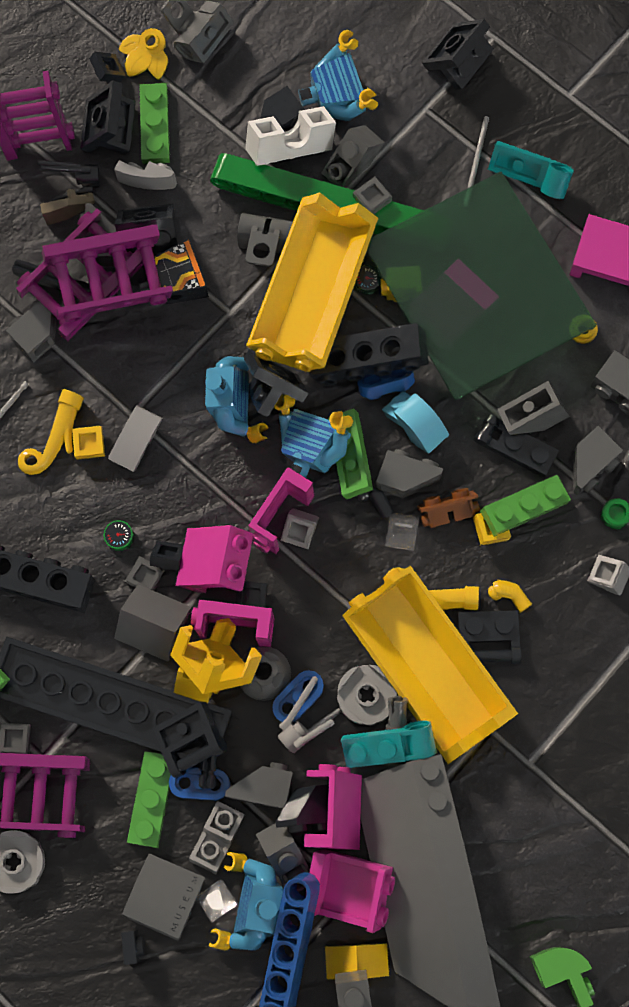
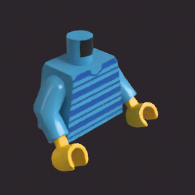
M344 30L340 33V44H336L310 72L312 87L298 90L302 106L317 103L318 107L324 106L332 118L343 121H350L365 112L366 107L370 110H375L378 106V102L371 99L376 96V93L368 88L363 90L351 53L346 51L347 49H356L359 44L358 40L354 38L348 42L349 38L353 36V32L350 30Z
M224 357L216 363L214 368L206 370V409L222 431L242 437L247 435L252 443L263 441L267 437L262 436L260 432L267 430L268 426L265 423H259L252 427L248 426L249 373L247 371L249 368L244 357Z
M282 394L274 406L275 409L281 410L279 420L282 454L294 462L291 469L305 478L310 468L322 473L327 472L333 464L346 454L347 441L351 436V433L346 428L352 426V417L349 415L343 416L342 411L333 412L329 420L298 409H294L292 412L290 408L294 406L295 399L284 395L283 401Z
M228 852L227 855L233 858V864L224 865V868L227 871H244L245 873L234 933L231 934L216 928L213 929L211 933L218 934V940L215 944L209 943V946L224 951L230 947L232 949L257 950L262 946L267 937L274 935L283 888L276 880V872L270 865L253 859H247L244 853Z

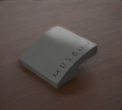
M148 854L128 898L122 917L179 941L204 884L205 877Z

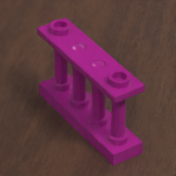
M43 71L44 86L0 93V147L7 161L18 159L16 148H21L23 144L62 138L66 151L72 150L71 139H75L72 122L67 123L59 101L60 91L57 81L52 82L48 71ZM43 98L47 99V101L29 103L11 107L6 106V104H13ZM52 112L50 115L12 120V118ZM55 125H57L56 128H50V129H44V130H38V131H32V132H26V133H20V134H18V131H24V130L37 129V128H43V127H49V126H55Z
M96 208L92 213L86 212L77 222L79 226L63 242L81 239L88 232L94 236L108 234L98 224L102 219L101 211ZM136 250L134 253L131 251L124 253L130 279L144 265L140 250ZM77 258L85 266L84 261ZM43 261L32 273L27 271L17 281L19 286L16 290L21 298L30 292L57 318V308L61 306L37 284L48 272H51L58 279L55 266H52L51 263L44 265ZM96 262L104 298L113 297L120 290L116 271L114 273L111 271L107 272ZM70 276L73 293L80 300L79 303L93 301L91 291L87 292ZM96 313L82 315V319L74 322H65V319H61L59 321L61 326L58 328L59 334L68 342Z
M157 224L43 245L42 256L44 265L51 263L52 266H55L64 302V307L57 308V320L65 319V322H74L82 319V315L147 302H150V305L166 303L167 298L171 297L173 289L172 286L161 287L152 247L158 242L160 236ZM134 247L141 251L150 290L136 293L132 291L124 257L126 249ZM109 253L113 257L121 290L120 296L104 298L95 260L98 257L97 254ZM80 258L81 261H84L93 301L76 304L67 268L69 260Z
M0 753V767H2V773H5L0 829L58 831L57 837L76 838V832H85V826L74 825L77 776H80L81 771H89L90 758L86 756ZM20 768L32 769V774H35L31 823L13 822L17 774H20ZM51 769L62 770V775H65L61 824L43 823L47 775H50Z

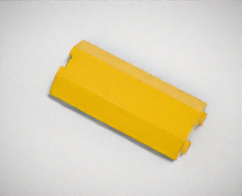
M321 193L302 198L246 345L256 352L255 355L258 358L291 366L305 372L325 367L378 221V217L360 203L340 208Z
M411 565L402 571L395 568L383 577L385 583L368 596L361 593L348 603L351 608L342 616L398 695L408 699L407 707L416 720L431 722L436 748L449 764L515 717L518 712Z

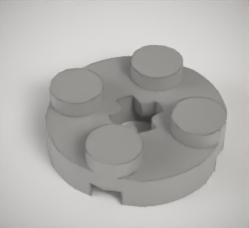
M363 665L353 667L343 675L338 685L337 700L342 713L350 721L359 725L373 726L389 717L388 698L397 696V692L378 666ZM371 687L374 690L372 695L375 700L373 702L369 700L365 703L360 700L362 695L359 691L362 688L368 690Z
M17 830L2 832L0 834V892L11 894L24 892L30 887L35 886L43 874L45 867L44 850L39 840L26 832ZM12 853H17V858L21 859V865H18L15 871H11V866L6 865V859H10Z

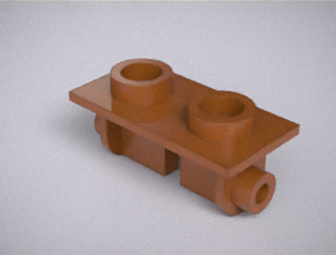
M462 488L452 491V496L441 499L440 496H432L423 499V504L417 505L421 513L425 512V515L421 516L423 527L429 526V528L450 523L447 512L451 511L455 521L474 517L475 513L480 512L478 501H472V499L478 498V494L473 490L469 491L468 488Z

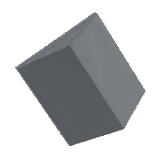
M138 584L120 609L114 639L169 662L180 627L185 626L192 607Z

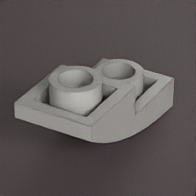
M119 160L114 169L118 182L129 186L151 190L173 189L177 185L174 171L163 163H158L157 165L149 161L145 170H143L142 167L133 162L127 164Z
M136 405L108 459L133 472L136 471L147 446L151 444L163 418Z
M217 801L189 857V861L217 874L245 814Z

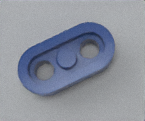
M400 369L392 371L387 376L366 375L364 379L357 381L359 394L362 397L374 400L384 394L408 390L414 384L415 377L413 371Z
M310 670L299 673L275 698L272 708L277 720L283 722L289 714H285L282 711L283 706L289 703L294 707L304 691L303 685L306 682H310L314 676L318 678L314 690L311 691L292 723L299 720L317 701L324 689L323 680L318 673Z
M191 767L181 777L176 779L171 775L169 778L171 792L183 799L221 800L225 797L226 790L231 786L229 777L219 769L214 771L216 779L221 782V787L217 791L199 787V775H201L199 768ZM183 778H189L191 781L187 789H182L180 786V781Z

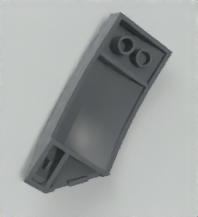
M442 754L410 761L362 779L361 823L370 861L393 867L392 876L395 877L394 889L392 894L387 896L385 906L389 909L385 930L395 973L448 1007H500L481 914Z

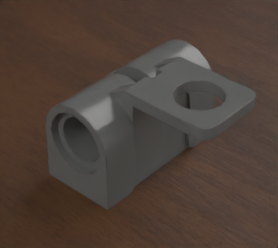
M167 0L161 7V13L177 34H179L173 43L175 49L184 58L194 62L205 63L235 23L223 5L218 2L205 1L198 11H193L186 0ZM178 2L181 6V13L178 17L174 18L171 14V6L173 3Z
M242 213L238 225L237 240L239 248L247 249L246 262L266 267L273 266L276 253L281 254L293 221ZM253 250L268 251L269 255L265 258H257Z

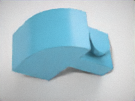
M403 391L382 409L387 418L404 429L414 445L428 454L449 436L448 431L437 414L415 393L411 396Z

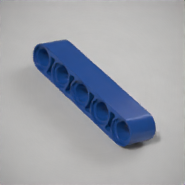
M304 872L295 876L285 884L259 1007H296L320 892L319 881L311 873ZM297 883L305 886L307 896L300 895L297 890ZM291 914L299 918L300 927L295 926L291 922ZM284 945L292 948L294 958L289 957L285 953ZM278 976L286 980L287 988L279 984Z

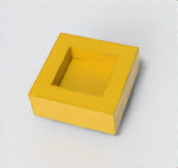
M101 426L72 429L74 457L76 460L105 456L103 428Z
M481 513L473 517L480 545L508 541L511 538L510 530L493 536Z

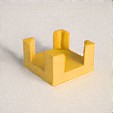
M229 618L216 621L209 639L190 643L189 640L193 626L180 627L171 656L202 694L252 683L262 655L254 647L251 648L246 662L239 657L230 646L236 626Z

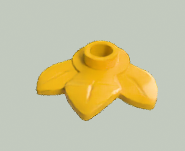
M150 28L142 32L141 35L132 34L122 41L119 50L128 55L125 61V69L129 77L136 76L147 69L158 80L164 75L168 66V57L164 52L166 39L161 31ZM155 38V43L152 46H148V40Z

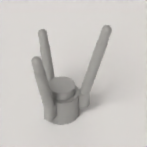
M316 676L312 677L287 718L279 725L283 731L278 737L292 753H295L307 742L334 724L333 718L341 713L340 708L335 709L308 730L299 721L295 724L292 723L318 681Z

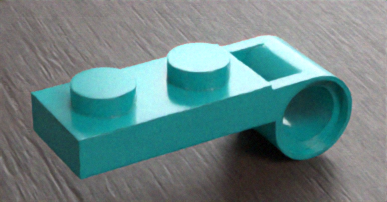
M497 141L487 169L539 187L542 193L557 199L565 197L574 172L566 164Z
M425 720L409 723L404 728L343 735L341 738L346 767L348 768L425 759L437 753L431 722Z

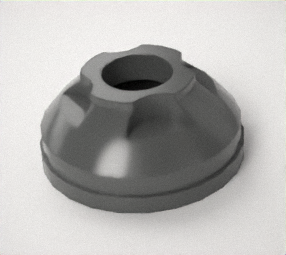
M265 646L256 647L262 655L260 663L269 664L272 667V674L266 680H260L254 675L252 683L240 687L246 695L255 700H273L289 685L291 681V667L284 654L277 649ZM249 652L243 656L242 660L246 662Z

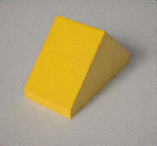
M387 943L325 947L327 979H335V974L365 969L367 971V978L389 976Z

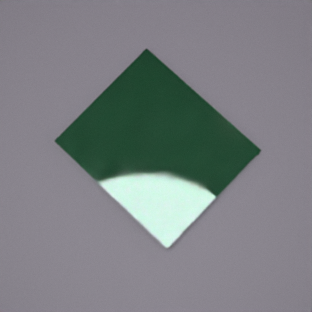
M502 171L372 237L368 245L367 252L408 322L410 324L418 323L426 331L428 356L455 401L573 338L594 329L597 325Z

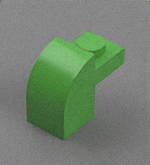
M564 947L548 948L529 956L542 987L548 988L566 980L577 1007L594 1005L591 996L595 995L588 977L582 978L581 973L592 969L584 956Z

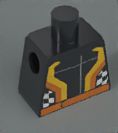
M189 239L154 257L161 287L172 286L173 289L171 297L167 298V302L164 304L209 297L207 286ZM147 277L138 280L141 291L150 290Z

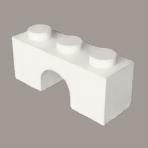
M324 106L299 111L297 123L286 132H284L274 116L248 121L246 151L257 166L329 151L333 147L336 122Z

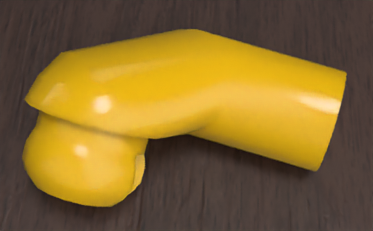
M497 580L488 588V594L493 600L497 601L502 597L511 599L520 613L532 605L516 583Z

